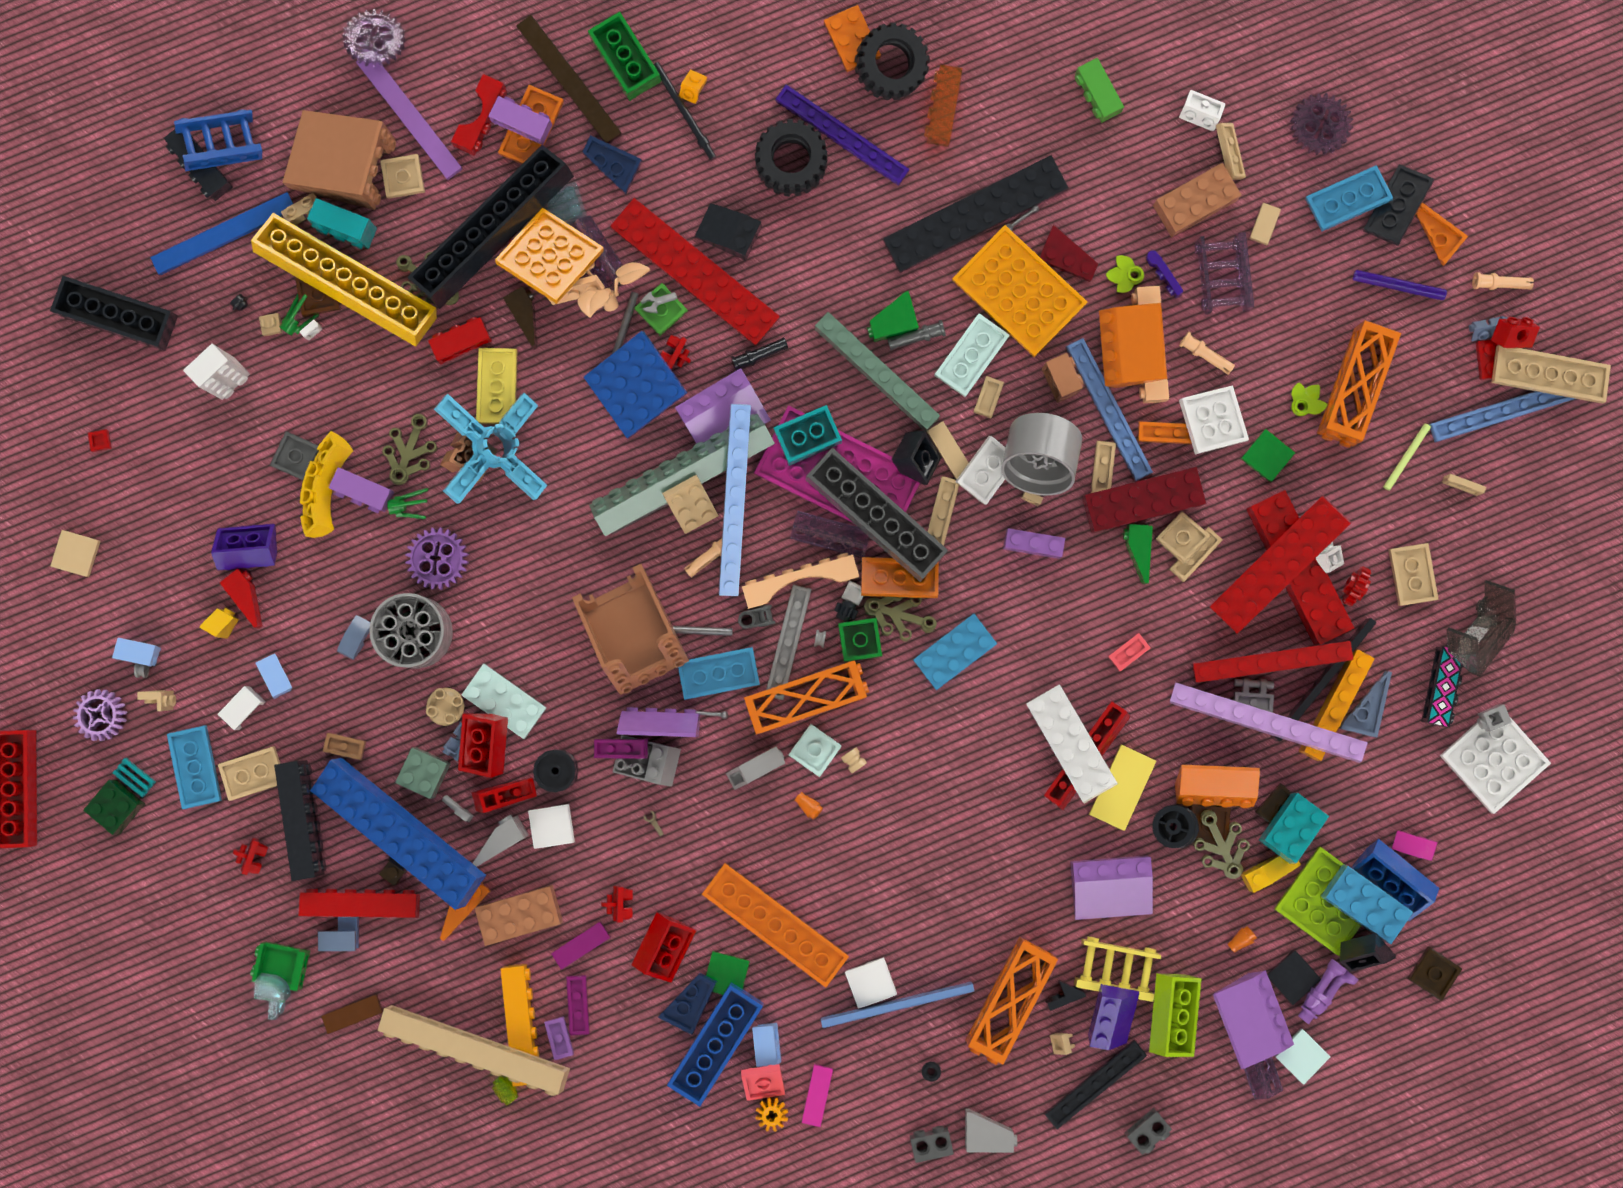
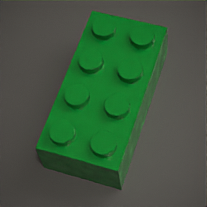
M620 11L588 30L591 41L629 101L661 82L660 74Z

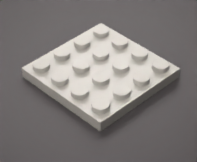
M1489 715V719L1492 722L1493 717ZM1512 719V723L1493 731L1481 729L1477 722L1440 755L1491 814H1495L1551 764Z

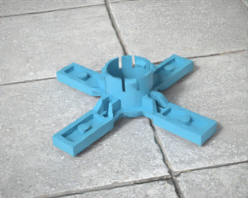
M525 393L521 394L495 427H483L449 394L445 395L434 408L462 436H467L472 441L474 455L463 465L443 490L455 503L458 504L464 499L488 467H501L505 471V475L532 500H536L546 488L547 484L514 455L517 450L514 447L519 446L518 438H512L516 437L517 431L538 407ZM490 434L496 435L502 441L504 446L502 458L493 455L489 449L485 450L488 447L487 439L485 438H489Z

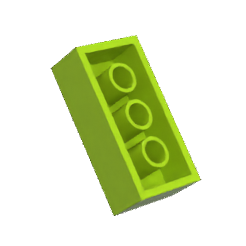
M1156 973L1149 1046L1150 1053L1164 1057H1194L1201 978L1185 974Z

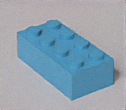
M1347 865L1340 867L1321 895L1323 899L1372 934L1377 933L1388 944H1392L1413 914V911Z

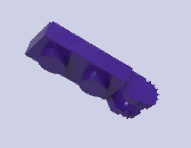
M1154 250L1149 251L1146 256L1149 266L1157 269L1155 274L1160 281L1164 280L1167 286L1165 288L1170 296L1174 295L1177 299L1182 295L1183 289L1161 256L1157 254L1158 252Z

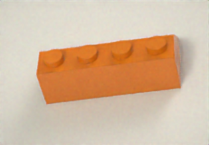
M1181 765L1175 781L1176 804H1183L1185 806L1202 805L1205 807L1212 805L1222 807L1240 806L1242 808L1254 807L1258 798L1260 768Z

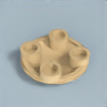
M438 688L428 698L426 714L438 725H452L461 718L464 712V700L460 693L454 689Z

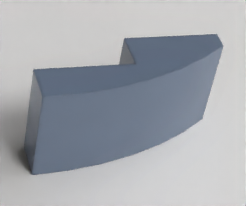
M356 615L346 630L337 652L354 660L363 648V641L370 632V622Z
M318 931V951H356V931Z

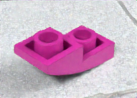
M1398 830L1392 849L1432 861L1438 842Z

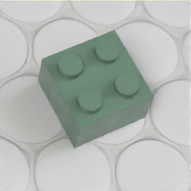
M412 747L395 783L429 799H433L436 797L451 763L422 749Z

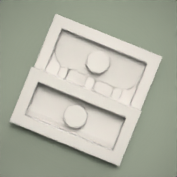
M1333 542L1316 557L1317 562L1326 573L1344 564L1341 545L1333 546Z
M569 804L528 811L534 849L575 842Z
M884 957L845 971L858 1009L897 995Z

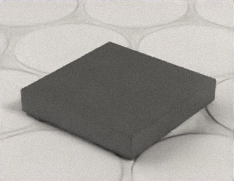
M286 431L270 466L303 480L309 462L314 461L319 452L317 450L318 445Z

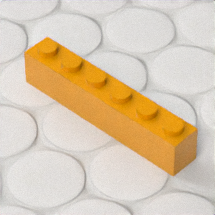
M1355 649L1353 652L1354 660L1344 663L1312 724L1313 726L1337 732L1375 658ZM1301 745L1299 752L1316 761H1322L1326 753Z
M527 964L503 966L500 970L508 1046L539 1057L538 1046L535 1047L534 1040L537 1039V1029L533 1027L532 1019H535L534 1007H531L530 1000H533V990L529 988L528 980H531L530 968H527ZM512 1082L513 1087L527 1085L523 1082Z

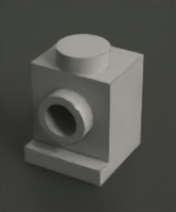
M1504 704L1495 705L1478 713V725L1481 729H1485V731H1493L1512 723ZM1489 715L1493 717L1492 722L1489 719Z

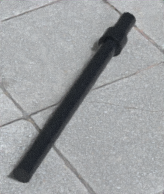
M656 62L653 65L660 74L661 81L697 138V144L700 149L705 151L710 161L714 160L716 155L710 147L708 138L704 137L660 63Z

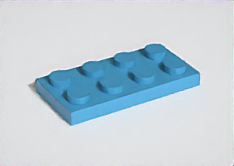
M1377 165L1306 196V201L1321 231H1325L1393 200V196Z
M972 614L913 659V661L935 690H938L997 645V643L977 616Z
M753 647L690 659L683 666L678 667L684 700L760 685Z
M207 725L167 734L182 809L222 801Z

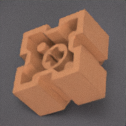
M459 432L450 445L454 449L447 451L440 463L441 466L452 473L459 471L474 455L472 441L467 436H462ZM487 443L488 447L485 450L489 449L495 455L498 449ZM484 474L480 477V479H479L476 483L481 482V480H482Z

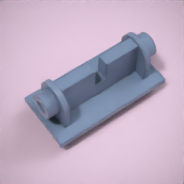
M1504 316L1491 318L1488 321L1490 325L1487 324L1486 320L1472 322L1469 325V331L1473 332L1471 341L1491 338L1498 320L1508 318Z
M461 721L453 732L457 735L456 738L450 737L445 746H443L444 750L442 751L456 761L459 759Z

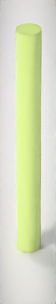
M1424 423L1383 486L1386 490H1391L1430 430V425Z

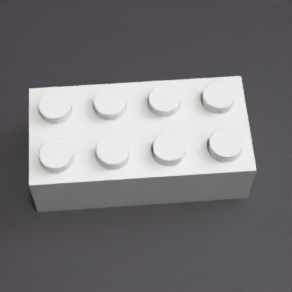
M214 344L207 347L183 370L199 388L221 400L229 398L234 393L233 390L238 385H243L250 375L236 358Z

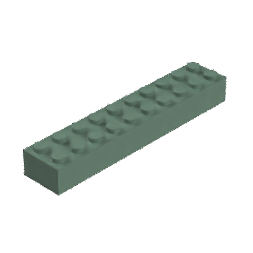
M758 414L750 415L747 459L775 444ZM729 426L724 432L713 434L709 440L695 444L691 450L680 452L676 458L662 462L658 468L647 470L643 473V476L629 480L625 486L611 490L603 498L598 497L594 499L589 506L604 536L667 503L662 493L697 475L702 484L726 471Z

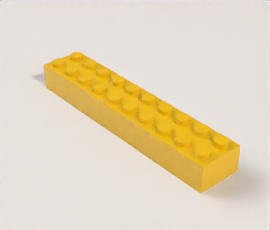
M272 213L251 240L253 252L415 347L437 319V310L433 305Z

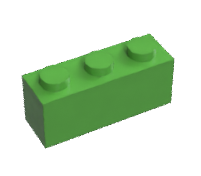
M1098 57L1077 68L1075 80L1085 91L1083 93L1086 101L1092 104L1094 116L1097 119L1099 118L1102 123L1120 114L1124 109V105Z

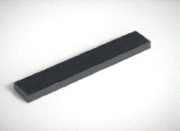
M1132 1040L1044 1113L1045 1116L1058 1130L1147 1056L1135 1040Z

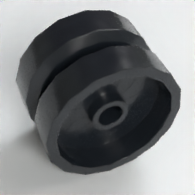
M559 749L546 751L541 754L534 763L533 769L537 784L549 792L567 790L574 785L579 773L578 763L574 756L565 750ZM557 767L559 769L558 774L552 771L553 768Z

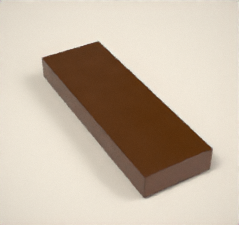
M375 994L324 1014L321 1018L327 1034L381 1014L383 1009L378 995Z

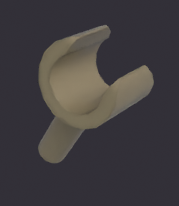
M650 810L653 818L648 820L644 814V819L654 826L659 836H662L664 833L657 824V816Z

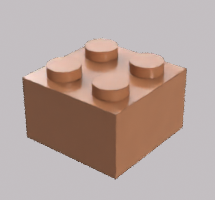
M1067 353L1047 361L1042 367L1044 376L1057 403L1077 395L1082 390V385L1084 384L1081 375L1076 374L1074 369L1076 365L1073 358L1069 357Z

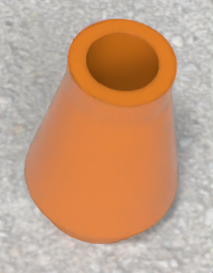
M803 792L799 793L794 800L808 818L811 817L813 820L823 810V807L820 806L821 803L805 795Z
M1248 926L1242 927L1227 945L1236 953L1238 950L1255 943L1254 940L1257 937Z

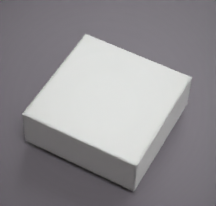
M313 320L300 333L307 340H311L323 328L318 322Z
M849 581L842 599L859 606L863 598L861 596V586Z

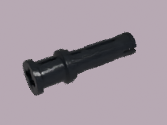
M783 337L758 349L746 350L745 353L736 357L731 356L730 358L737 371L749 365L754 366L757 361L788 349V345Z

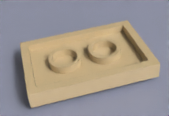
M697 475L662 493L685 534L719 516Z
M1429 544L1389 549L1398 606L1439 600Z
M275 746L218 764L229 801L277 786L274 765L280 764Z

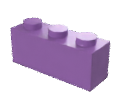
M506 96L504 98L497 97L489 114L492 123L541 145L544 144L552 127L548 115L542 112L537 114L524 104L521 106L517 105L513 99Z
M339 467L329 486V489L334 491L333 495L343 499L344 496H348L351 498L350 502L359 506L362 503L369 505L368 510L379 513V511L386 512L388 500L392 499L394 491Z
M1008 528L1005 534L1003 549L1060 559L1063 555L1065 538Z

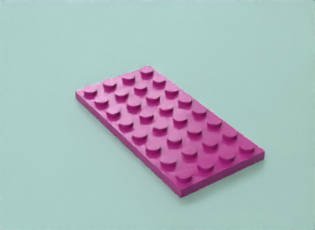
M788 405L779 425L805 413ZM838 430L842 444L832 448L906 512L920 483L901 474L891 460L893 457ZM774 433L772 439L775 444L766 448L754 474L852 522L805 480L809 472L830 449L789 466Z

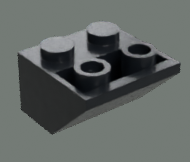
M1377 933L1343 941L1340 944V962L1349 972L1385 964L1396 958L1394 952Z

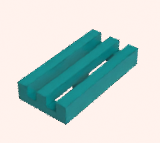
M124 758L123 762L112 773L137 794L144 797L156 781L128 758ZM125 766H129L132 770H134L137 774H139L142 778L149 782V784L146 785L143 781H141L138 777H136L133 773L126 769ZM120 772H124L127 776H129L132 780H134L137 784L144 788V790H141L137 785H135L132 781H130Z

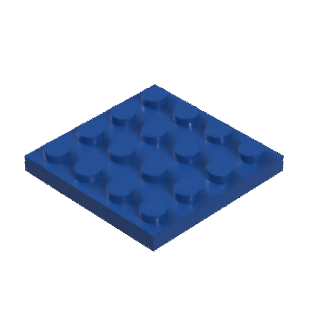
M644 331L639 332L584 376L586 382L626 438L632 437L687 394L685 388Z

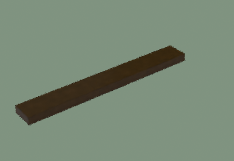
M528 16L516 25L517 29L602 140L609 144L622 134L533 16Z

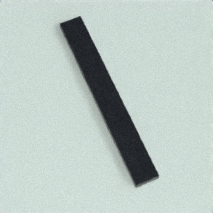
M1372 618L1365 619L1348 640L1351 641L1352 653L1376 625V621ZM1346 661L1330 663L1287 717L1298 721ZM1271 736L1274 741L1280 742L1283 740L1282 738Z

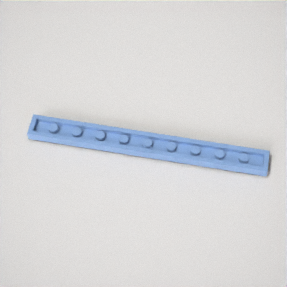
M730 404L719 596L739 595L751 405Z

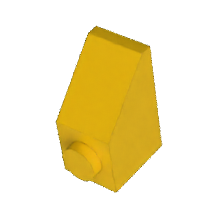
M217 608L199 628L215 637L228 639L239 619L234 616L235 612L232 610Z

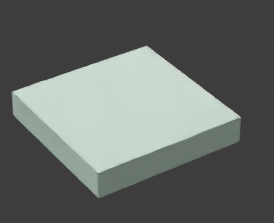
M810 724L789 753V756L820 777L841 748V745Z
M1300 1028L1292 1037L1294 1045L1275 1055V1057L1304 1085L1330 1056Z

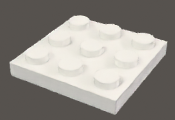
M1233 385L1179 400L1195 455L1249 440Z

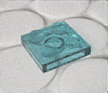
M576 182L566 184L544 206L547 211L569 225L588 219Z

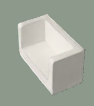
M244 686L218 715L233 730H240L242 722L259 705H264L266 701L250 686Z

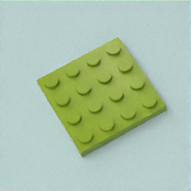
M1318 847L1274 910L1334 954L1340 956L1341 942L1352 939L1361 925L1321 897L1340 867L1345 864L1323 848Z

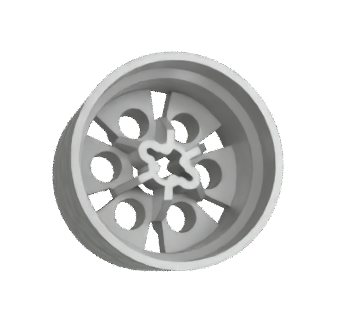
M1030 413L1018 417L1010 426L1001 466L1003 477L1015 488L1035 495L1048 496L1066 492L1073 486L1083 441L1080 430L1070 421L1053 414Z
M412 593L397 594L382 602L372 616L369 629L373 648L383 660L394 666L411 669L426 668L442 659L451 645L453 636L452 623L446 610L436 601ZM418 603H424L425 605L421 611L416 613ZM409 606L411 613L405 617L402 613L403 609ZM395 607L397 609L398 616L391 612ZM423 614H427L429 617L426 624H422L420 621ZM390 618L395 620V625L392 628L387 626V621ZM440 624L441 631H430V626ZM409 627L416 629L414 630L415 636L408 634L410 633ZM383 631L391 632V634L383 637ZM426 633L431 637L427 644L422 641L423 635ZM392 637H395L397 640V644L395 647L391 648L389 646V640ZM409 645H413L415 648V652L412 655H408L406 651ZM420 647H425L431 654L424 657ZM401 648V658L398 659L395 657V655Z

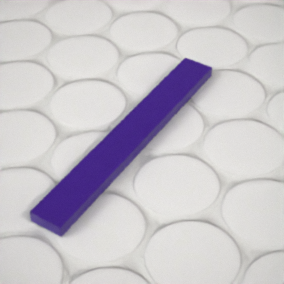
M787 84L776 97L775 101L806 123L814 126L816 130L899 186L909 172V168Z

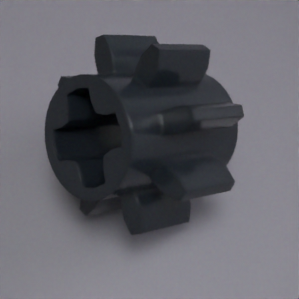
M843 599L842 603L837 602L834 609L837 612L836 617L845 622H849L850 618L854 620L858 613L855 610L856 604Z

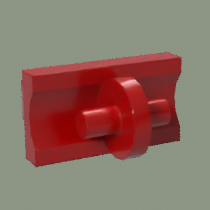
M670 335L666 345L674 349L673 353L670 355L663 350L660 353L670 369H672L677 358L679 361L676 365L680 368L684 362L688 364L691 362V359L687 357L690 352L688 349H685L682 354L680 353L687 341L684 337L678 338Z
M252 837L247 852H245L247 848L245 844L241 845L240 850H233V854L237 856L236 863L241 864L242 859L245 858L241 868V874L248 875V873L259 874L262 863L253 861L254 855L265 857L268 846Z
M613 886V894H607V902H601L602 907H607L606 914H612L613 907V921L623 923V920L632 918L633 910L631 907L623 908V900H632L633 890L621 886Z

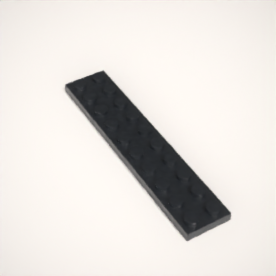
M1050 155L883 238V242L899 273H902L1031 209L1035 205H1039L1067 191L1069 187L1055 160Z

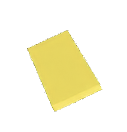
M479 348L476 420L480 424H499V421L516 401L517 349Z
M1120 744L1109 768L1118 784L1096 797L1089 815L1125 831L1156 760Z

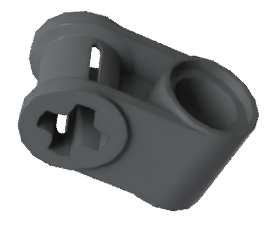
M772 605L742 612L738 617L739 626L743 629H752L776 624L771 613ZM748 615L752 618V623L747 626L743 625L741 618Z

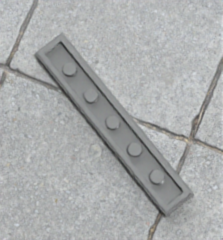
M797 585L792 587L766 690L786 684L789 681L812 589ZM777 694L775 699L784 700L785 695Z

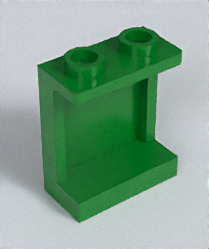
M267 941L260 943L256 947L255 957L257 959L250 973L253 976L252 982L260 981L289 987L293 991L301 990L310 950Z

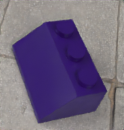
M275 524L218 528L211 551L216 569L231 570L275 566L277 557Z
M1100 985L1088 1033L1090 1047L1111 1050L1127 1043L1140 994L1139 991Z

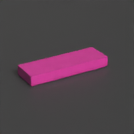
M814 1064L802 1123L821 1127L833 1068Z

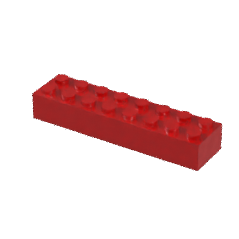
M1286 490L1246 508L1266 550L1299 519ZM1315 558L1285 588L1313 645L1317 646L1354 629V626L1328 574L1321 568Z
M1322 496L1210 608L1238 634L1352 522L1328 499Z

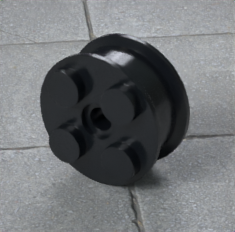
M1170 805L1157 812L1153 819L1152 829L1155 838L1163 846L1168 848H1184L1196 839L1199 832V822L1196 815L1189 808L1180 805Z

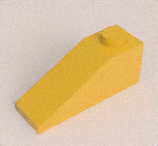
M1276 855L1244 871L1241 877L1248 890L1255 893L1301 866L1299 861L1296 864H1289L1279 855Z

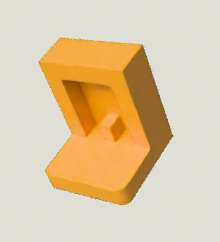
M690 69L681 83L680 98L696 104L699 93L706 84L707 77Z

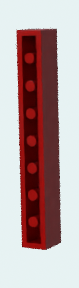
M1351 641L1194 663L1192 667L1195 683L1351 661L1354 659Z

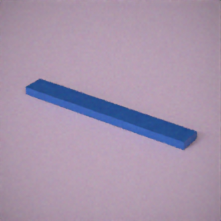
M286 192L150 258L157 273L161 276L261 228L272 213L282 218L281 211L294 203L290 194Z

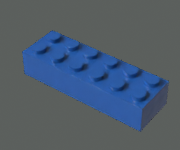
M731 982L668 1081L667 1086L700 1107L759 1014L764 1003Z

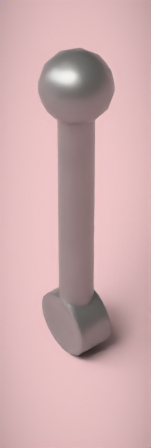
M1037 205L1033 206L1026 214L1006 226L1012 231L1015 225L1033 212H1038L1039 207Z
M696 711V714L719 716L723 719L728 717L726 711L722 713Z

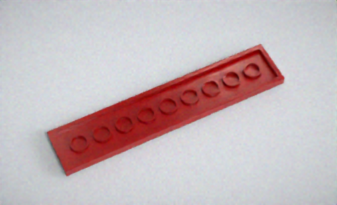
M633 198L611 224L610 228L753 345L757 346L779 320L780 316L637 199Z

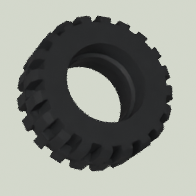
M896 23L879 25L878 28L870 31L858 46L854 61L857 63L855 72L859 73L860 77L858 80L860 84L864 83L866 86L864 89L867 92L872 91L874 97L878 98L881 96L883 100H890L891 98L899 100L901 97H906L923 83L925 75L928 73L929 67L927 64L930 62V56L926 54L928 47L927 45L923 46L922 41L924 39L922 36L917 37L915 35L916 30L913 28L910 30L906 29L907 25L901 23L899 26ZM893 45L905 53L908 60V70L903 77L891 79L879 71L875 57L877 51L882 46Z
M787 119V123H783L781 120L776 122L777 126L773 127V125H770L767 128V132L761 134L760 141L756 144V169L761 181L765 182V186L768 189L773 188L774 193L780 194L782 192L784 196L790 197V194H795V197L801 196V192L805 191V193H808L813 186L816 188L819 180L823 179L825 175V169H827L826 143L822 140L820 132H815L814 126L811 124L806 126L802 120H798V123H794L793 119ZM795 143L804 147L809 154L808 165L796 173H786L778 169L774 164L773 157L775 151L782 145Z

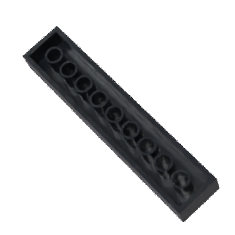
M541 145L407 277L420 293L441 309L574 177L567 164L545 146Z

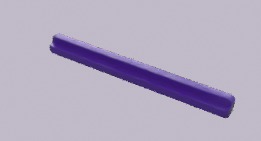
M1356 270L1353 273L1354 281L1438 300H1444L1447 295V290L1361 270Z

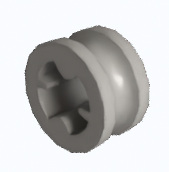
M819 630L816 631L814 647L819 645L821 648H824L826 631L822 633Z
M135 663V677L140 678L142 676L147 678L149 666Z

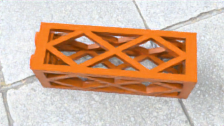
M1366 320L1354 328L1317 434L1322 435L1321 438L1328 441H1339L1341 446L1348 448L1364 440L1401 333ZM1374 343L1378 344L1381 350L1378 361ZM1369 346L1374 369L1365 375L1360 352ZM1355 361L1357 362L1360 380L1357 382L1353 371ZM1372 377L1370 385L1367 387L1366 381ZM1350 378L1351 387L1345 391ZM1360 386H1362L1364 395L1362 407L1357 390ZM1353 392L1357 415L1348 421L1343 399ZM1339 407L1343 425L1339 424L1337 419V411Z
M854 660L744 697L756 735L867 698L866 693H869L866 681L862 682L860 675H863L860 663L856 664ZM847 669L849 678L834 675L833 673ZM825 678L849 683L834 702L810 696ZM818 679L805 695L785 691V689ZM853 687L857 696L840 701L848 690ZM777 694L801 699L786 718L762 713ZM770 695L757 710L754 700ZM806 700L827 705L793 717ZM759 716L780 722L763 727Z
M1019 936L965 1039L971 1052L979 1056L981 1053L984 1054L987 1060L995 1065L998 1062L1002 1065L1004 1064L1058 961L1053 954ZM1024 950L1029 952L1021 957ZM1040 959H1042V960L1045 961L1044 964H1043V966L1041 967V969H1040ZM1032 963L1033 981L1015 991L1014 973ZM1007 984V997L998 1001ZM1025 998L1021 1008L1019 1009L1016 1015V1003ZM1008 1009L1009 1026L991 1036L990 1019ZM982 1029H983L984 1039H982V1038L979 1037V1035H980Z

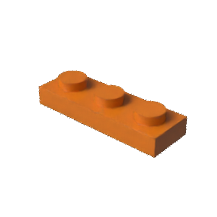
M1138 423V442L1192 444L1186 424Z

